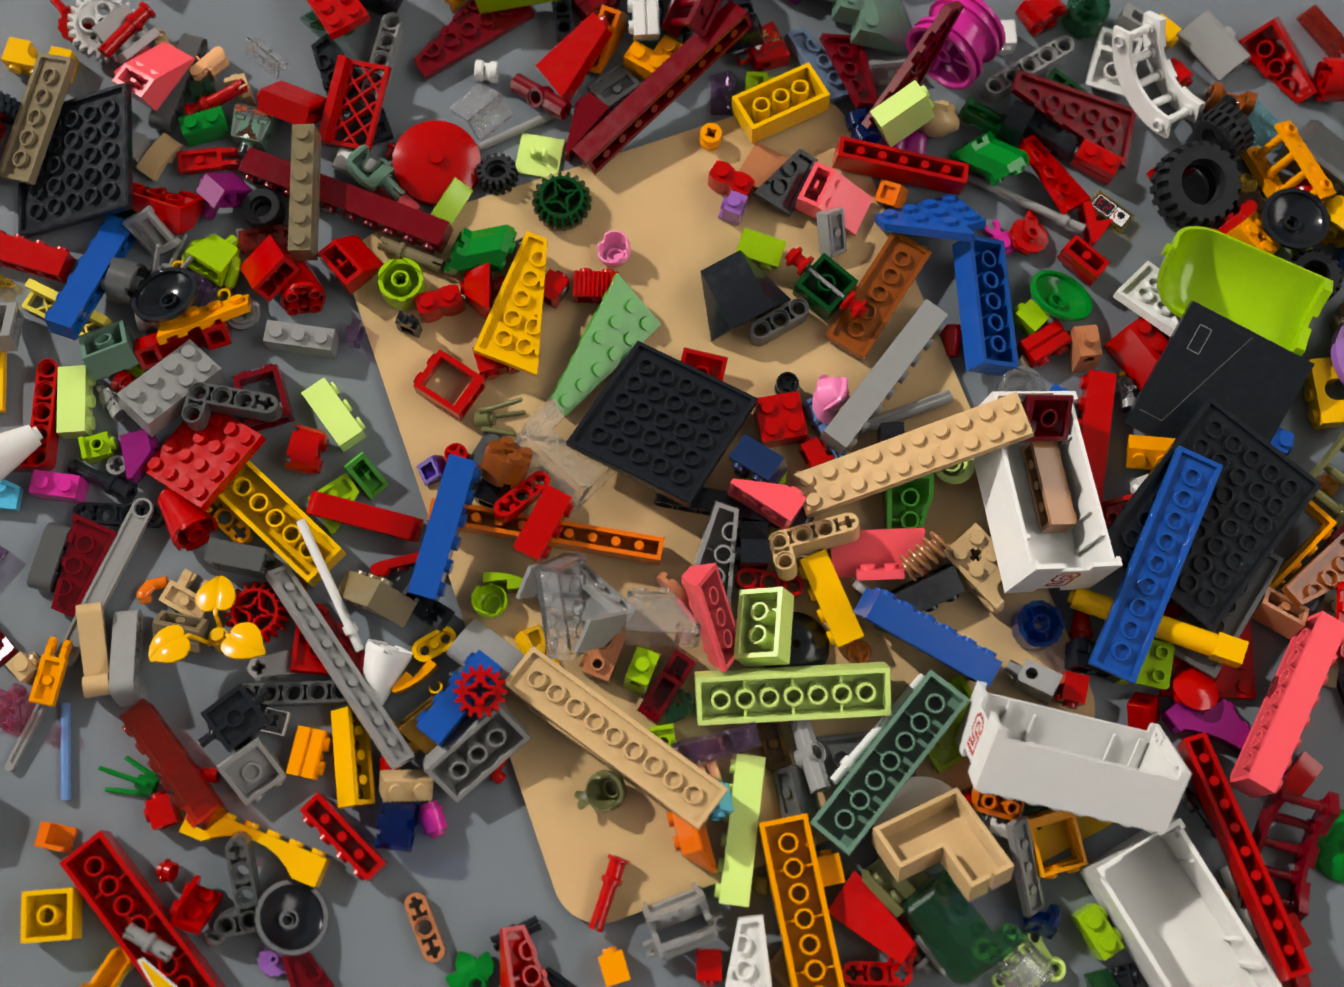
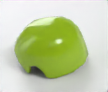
M491 582L484 586L477 585L470 595L472 607L483 618L492 619L499 617L507 610L509 605L508 595L505 590Z

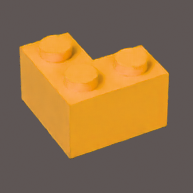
M664 34L654 50L635 40L623 56L624 68L628 69L632 75L645 81L683 44Z

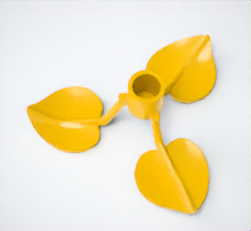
M217 576L202 585L196 594L197 606L204 612L213 611L217 628L210 632L209 639L207 640L191 633L185 634L184 629L180 625H170L161 629L155 635L150 644L148 656L150 662L166 664L178 662L184 659L190 651L191 643L188 640L189 638L204 643L208 647L213 645L217 652L224 653L232 659L261 657L266 655L262 634L256 625L248 622L237 624L232 628L230 634L222 626L218 610H229L235 602L236 592L228 578Z

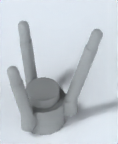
M187 233L183 234L182 241L177 246L169 264L163 263L159 266L161 245H156L153 269L150 274L164 268L173 267L172 264L177 260L188 237ZM189 256L180 268L186 269L193 260V256Z

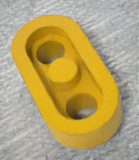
M446 626L442 632L436 629L420 638L412 646L414 658L421 663H426L429 659L434 660L443 655L457 638L456 632ZM447 635L450 637L448 643H442L443 636ZM424 647L429 648L427 655L421 654V650Z

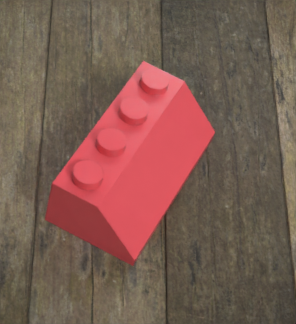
M717 564L690 566L681 576L682 586L686 590L689 607L693 611L696 620V629L700 632L703 641V650L712 665L721 672H726L735 660L736 624Z

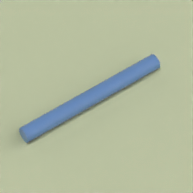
M61 703V801H70L71 703Z

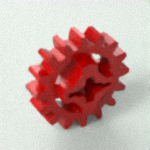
M479 664L476 671L470 666L469 674L461 672L462 681L455 680L459 689H454L453 693L459 695V697L454 701L456 704H463L460 707L461 712L469 710L468 717L470 718L474 713H477L479 720L482 719L484 713L490 718L492 717L491 711L493 709L496 712L500 711L499 703H506L505 699L501 697L508 694L506 689H501L506 684V681L498 680L501 673L498 671L492 674L493 668L491 666L486 671L483 669L482 664ZM476 677V680L470 686H466L472 678ZM485 677L490 678L497 687L490 686L486 682ZM479 687H483L484 691H487L482 694V697H478L477 693L474 692L478 691ZM464 697L472 698L475 701V707L469 705ZM490 698H495L490 705L485 707V703Z

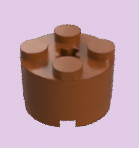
M502 436L500 440L490 441L486 446L481 462V476L495 486L503 488L504 484L511 485L510 489H513L526 479L533 451L530 448L514 443V440L507 436Z

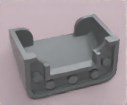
M1309 120L1298 133L1326 177L1332 182L1333 188L1337 192L1334 196L1340 195L1344 197V141L1324 126L1321 121ZM1287 146L1274 158L1273 161L1275 163L1290 152ZM1296 160L1291 162V167L1295 169L1298 166Z

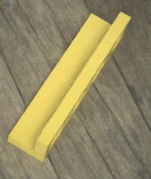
M29 278L25 286L30 290V293L21 307L45 319V313L43 312H47L48 309L52 308L59 292ZM36 296L43 298L45 306L35 309L31 307V304ZM94 310L88 319L91 323H86L82 331L85 330V333H88L90 328L104 327L113 322L107 316Z

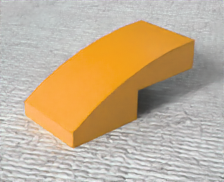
M429 659L414 677L406 671L390 690L396 695L411 691L428 680L439 667Z

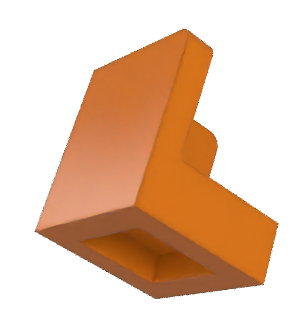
M882 179L874 201L898 209L904 206L909 190L900 184Z
M41 821L34 846L71 853L78 829Z

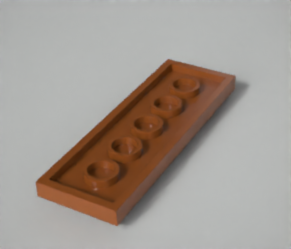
M892 232L854 290L857 293V300L860 302L866 300L868 302L866 305L868 311L861 319L857 317L854 320L851 318L852 312L848 309L841 311L825 338L864 361L929 259L932 251L901 233Z

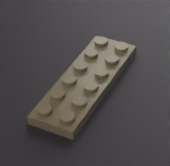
M38 53L0 162V178L35 185L78 62L75 59Z

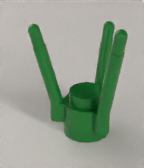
M125 756L124 759L143 772L144 775L139 774L135 778L110 768L98 767L99 771L135 783L134 788L138 789L106 787V792L147 798L156 793L160 784V778L156 777V772L147 769L129 756Z

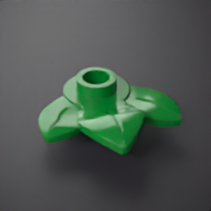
M458 952L456 957L457 972L446 976L449 987H472L474 981H479L481 987H489L488 979L494 971L493 959L489 952H484L478 959L467 952Z

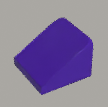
M432 455L416 466L425 487L441 481L446 461L442 455Z

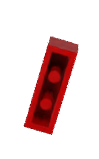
M546 485L513 545L514 552L538 564L541 563L542 559L547 560L552 550L550 544L554 538H559L563 530L561 524L564 518H569L575 506L572 505V497Z

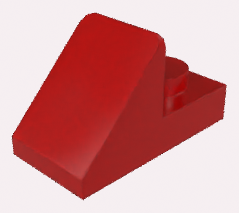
M1085 201L1081 204L1077 213L1080 223L1086 225L1082 233L1083 239L1091 247H1094L1113 219L1097 221V210L1093 208L1092 201Z

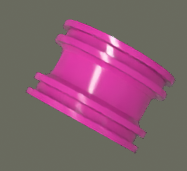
M936 0L930 7L929 17L921 18L908 32L906 46L910 55L938 16L942 6L955 1L961 2L964 8L927 75L945 88L959 91L966 90L981 75L983 64L992 61L1004 47L1006 42L1005 30L995 12L982 0Z

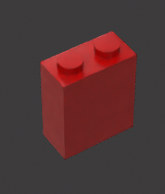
M280 80L260 89L257 94V110L292 124H315L322 120L327 98Z
M271 235L240 265V269L252 289L268 302L301 270L287 248Z

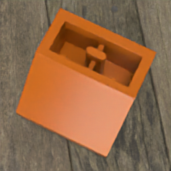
M971 783L973 810L1011 821L1022 815L1024 801L1017 799L1007 800L1000 795L991 793L982 794L975 790Z

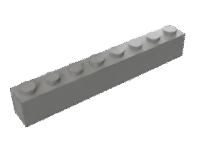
M926 299L826 427L819 439L839 454H842L845 449L850 451L858 441L855 438L857 433L861 432L863 434L871 424L868 421L871 415L876 417L884 407L880 403L884 398L889 400L897 389L894 388V385L897 381L902 384L908 376L907 368L910 365L915 367L921 359L920 351L922 349L927 351L934 342L931 338L933 334L939 335L947 325L943 321L948 314Z

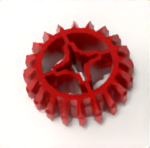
M253 581L252 588L245 583L243 586L244 591H241L239 588L235 590L238 594L235 602L229 609L230 612L224 614L226 619H231L227 621L226 626L232 628L240 624V613L248 617V623L256 625L259 629L263 622L271 621L265 628L260 630L262 638L265 642L269 643L271 642V634L275 638L279 637V634L276 632L278 628L282 631L285 630L281 623L282 621H289L288 617L283 616L288 611L283 607V603L271 586L268 588L267 582H262L259 585L257 581ZM266 596L270 597L274 603V613L266 609ZM254 597V600L251 604L244 605V603L247 600ZM257 609H259L264 614L255 617L250 612L258 611Z

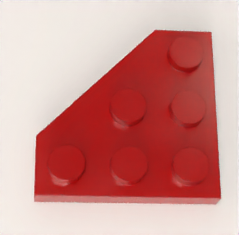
M314 603L363 676L365 652L363 650L356 652L349 636H345L342 625L332 617L324 604ZM296 625L290 672L330 676Z

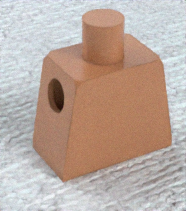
M1097 325L1073 327L1067 331L1072 338V342L1068 345L1069 350L1067 351L1071 373L1088 372L1090 369L1095 370L1102 357Z

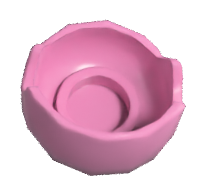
M616 230L604 234L603 241L598 244V257L604 265L618 267L626 263L631 255L629 239L623 232Z

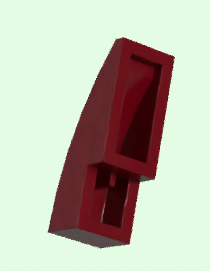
M680 647L676 648L637 711L658 723L699 659Z

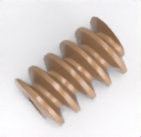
M933 531L929 532L931 540L925 537L922 538L923 546L918 543L914 544L916 552L910 549L907 550L909 558L903 555L899 556L902 567L915 582L917 581L915 573L923 577V567L931 570L930 561L939 564L938 555L945 559L946 554L944 550L952 552L941 537Z

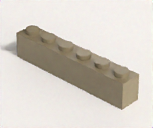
M315 124L292 125L288 252L295 261L318 260L321 134Z

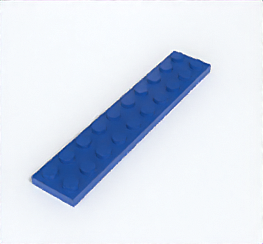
M1182 446L1176 447L1089 659V665L1131 684L1136 683L1222 470V464Z

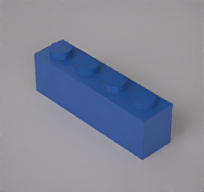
M480 649L476 653L472 652L464 661L466 666L461 670V672L469 674L470 666L476 671L479 664H482L485 671L491 666L493 668L492 674L498 671L500 673L503 672L502 667ZM458 671L449 679L448 683L450 685L445 691L440 690L433 698L432 702L434 705L429 711L425 709L416 720L418 722L416 725L417 729L439 747H442L468 715L469 710L461 712L460 707L463 704H456L454 701L459 697V695L453 693L454 689H459L455 680H463L461 672L459 673ZM476 677L472 678L466 686H470L476 680ZM485 677L486 682L491 686L494 682L490 678ZM479 687L478 691L474 692L477 693L478 697H482V694L486 691H484L483 687ZM464 697L469 705L475 706V701L472 698Z

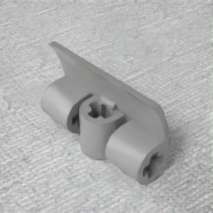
M1209 10L1191 22L1177 36L1217 81L1223 79L1233 69L1238 70L1243 67L1252 57L1237 41L1238 37L1234 29L1229 26L1224 27Z
M477 619L471 621L451 644L446 653L462 667H465L464 661L472 652L476 653L480 649L502 667L503 672L498 680H505L525 656ZM504 686L501 687V689H506L509 692Z

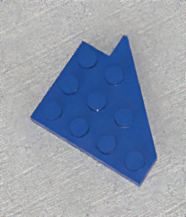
M945 194L939 198L925 199L920 203L906 204L898 209H887L882 213L875 214V223L885 232L975 242V233L973 231L986 228V220L955 194Z

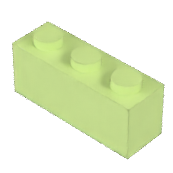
M86 365L58 367L56 433L64 439L91 436L96 428V421L93 416V408L96 407L93 386H96V381H94Z
M322 378L301 392V394L342 451L345 452L366 438L363 432L366 427L359 417L354 419L350 414L353 409L347 400L341 401L337 396L340 391L333 381L328 383L325 378Z

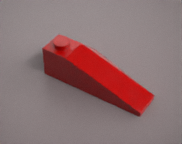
M1279 16L1238 41L1252 56L1247 63L1260 71L1265 78L1271 80L1297 104L1318 92Z
M133 182V210L138 213L150 205L155 210V215L174 235H182L184 232L193 229L207 202L202 196L192 192L180 190L179 194L167 192L166 187L159 186L158 188L147 189L145 184Z
M525 925L500 928V987H551L546 977L548 974L545 968H542L536 956V948Z

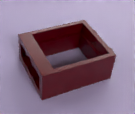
M266 364L254 371L245 370L232 377L234 386L238 389H243L244 385L272 377L275 378L282 404V416L275 422L243 417L244 424L256 432L295 421L284 377L277 364ZM245 402L242 407H247V402Z

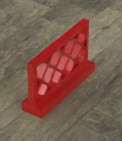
M338 55L319 127L322 144L329 147L338 146L356 150L361 145L357 144L355 138L365 132L367 136L366 145L370 147L369 151L371 152L392 70L390 66L352 60L347 56ZM354 66L362 67L365 72L357 79H354L352 75ZM377 71H383L382 79L375 83L371 75ZM368 78L372 86L362 92L358 84ZM356 87L359 95L349 100L347 97L348 91ZM376 90L378 94L377 100L369 104L365 96ZM363 99L367 107L357 113L353 105ZM350 107L354 115L344 122L342 113ZM370 111L373 115L372 120L364 126L360 117ZM358 120L362 128L351 134L347 126ZM345 129L349 136L342 141L336 140L337 133Z

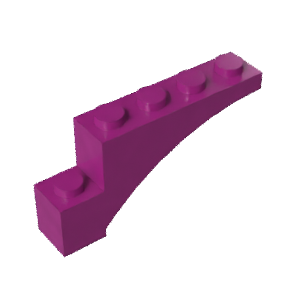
M1225 698L1218 700L1217 704L1206 713L1193 710L1186 705H1180L1176 701L1160 712V718L1172 734L1185 732L1197 735L1206 732L1210 740L1231 749L1238 755H1240L1251 730L1250 725L1246 721L1241 720L1236 714L1237 711L1234 705L1226 701Z

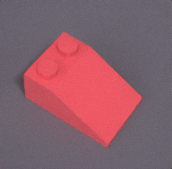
M732 479L728 490L729 496L782 530L790 528L806 500V497L803 496L804 493L794 486L790 488L783 484Z

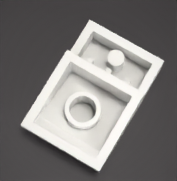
M1102 27L1097 36L1085 86L1126 97L1119 83L1113 60V29ZM1138 37L1132 40L1133 55L1140 52L1143 38Z

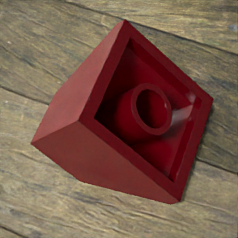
M1029 394L1022 402V406L1034 437L1024 441H1067L1074 396Z

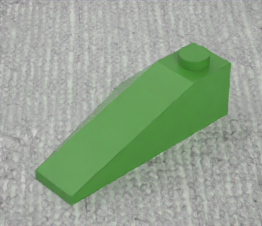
M934 473L883 491L884 529L923 527L929 506L934 498Z

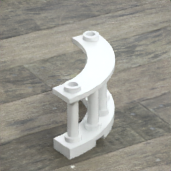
M1148 11L1144 13L1143 26L1128 31L1117 25L1113 27V60L1123 93L1135 113L1150 129L1167 139L1169 138L1172 123L1182 118L1195 123L1203 115L1205 102L1193 95L1185 86L1181 87L1175 79L1177 74L1170 59H1166L1164 52L1167 18ZM1143 35L1144 50L1133 55L1132 40ZM1146 59L1151 74L1139 79L1134 64ZM1155 82L1162 96L1151 100L1143 87ZM1169 103L1177 112L1168 116L1158 107Z

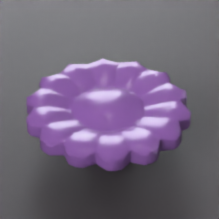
M264 946L263 950L259 952V968L263 970L265 975L280 977L282 973H286L282 955L276 954Z

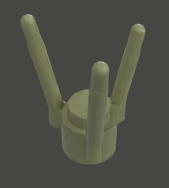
M512 399L475 410L474 423L476 428H481L482 433L491 432L515 437V432L492 428V425H496V418L525 415L526 411L495 413L493 410L520 403L523 399Z

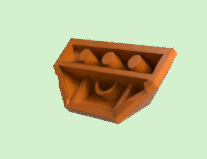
M672 811L666 813L669 826L675 827L677 836L673 837L676 852L681 851L683 857L710 873L718 872L705 823L697 831Z

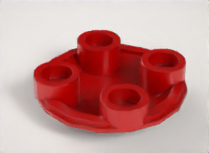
M1192 668L1182 669L1173 679V690L1175 692L1173 697L1178 704L1186 705L1193 710H1199L1204 713L1209 712L1217 704L1219 699L1217 685L1212 678Z

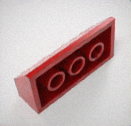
M1140 317L1119 332L1103 347L1119 368L1126 371L1127 377L1132 379L1140 393L1168 341L1157 327Z

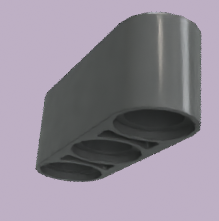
M802 298L793 299L753 322L749 333L750 342L755 346H763L804 323L809 312L808 302ZM793 309H801L803 314H795ZM780 319L784 324L777 325L774 323V320ZM756 330H762L765 333V335L758 336L754 332Z
M51 522L46 525L27 578L28 587L50 593L55 592L71 527Z

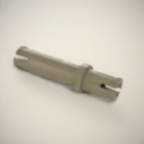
M385 236L380 238L382 243L378 242V250L393 254L397 259L408 258L438 273L443 271L441 266H445L444 259L407 246L404 242L398 243Z

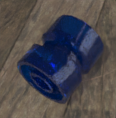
M859 108L845 117L844 123L848 132L852 133L851 138L877 143L881 139L877 126L867 129L861 124L870 112L869 108Z

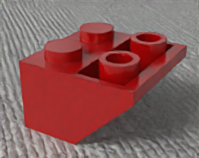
M357 235L334 239L317 253L322 264L350 295L377 275L383 265Z

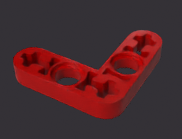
M902 913L897 917L898 921L903 923L902 928L911 937L909 918ZM887 957V962L850 961L841 967L844 984L848 986L904 987L913 978L912 964H906L904 968L901 967V972L906 974L902 982L899 977H895V973L899 971V964H894V961ZM850 967H852L853 972H862L863 967H865L864 976L858 975L853 980H851L849 975H846V972L850 970ZM876 967L881 970V981H874L870 977L871 968Z

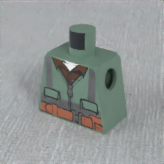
M235 103L231 137L235 144L240 146L238 155L244 158L249 147L266 151L280 126L279 118L258 111L256 107Z

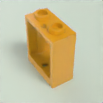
M1049 808L1024 815L1028 817L1040 877L1045 880L1058 877V873L1064 871L1067 873L1078 872L1081 870V866L1088 865L1075 814L1064 810L1055 811ZM1062 820L1072 857L1043 865L1033 828Z

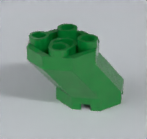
M991 131L979 135L963 144L961 149L956 148L948 154L951 160L969 164V170L983 175L986 182L991 183L992 186L1001 183L1009 175L1013 177L1021 173L1024 168L1029 166L1028 162L1030 161L1025 151L995 139Z
M507 224L476 231L463 228L451 248L450 258L452 260L447 259L444 272L453 276L463 274L483 264H490L492 272L498 271L501 273L506 264L505 257L507 253L511 254L516 245L514 241L517 235L515 228Z

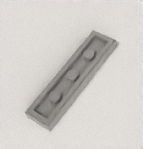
M1020 815L1007 823L1005 827L1014 864L1023 916L1030 918L1045 908L1028 817Z

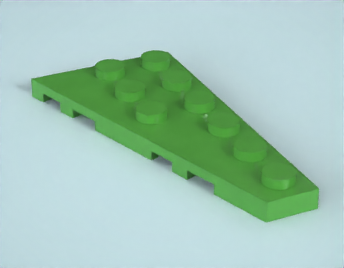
M618 273L611 280L610 287L602 297L601 304L593 314L575 353L572 354L564 374L561 375L549 398V401L564 417L578 406L624 361L637 341L643 343L661 325Z

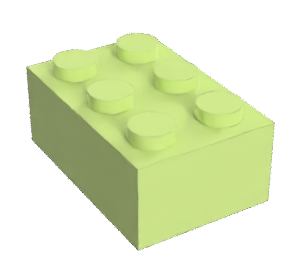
M784 587L739 590L734 647L735 660L746 667L790 664L794 607L793 594Z

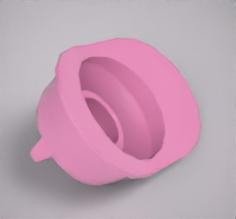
M822 375L817 381L812 404L816 417L823 424H830L839 412L840 407L850 397L847 387L848 379L846 377Z

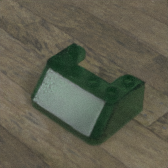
M946 869L902 905L904 918L952 981L959 986H966L975 981L1028 939L1020 928L1013 923H1006L993 932L971 902L966 900Z

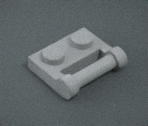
M149 205L142 211L128 217L122 224L154 257L157 244L161 245L160 254L175 248L182 240L177 235L174 236L155 215V210Z

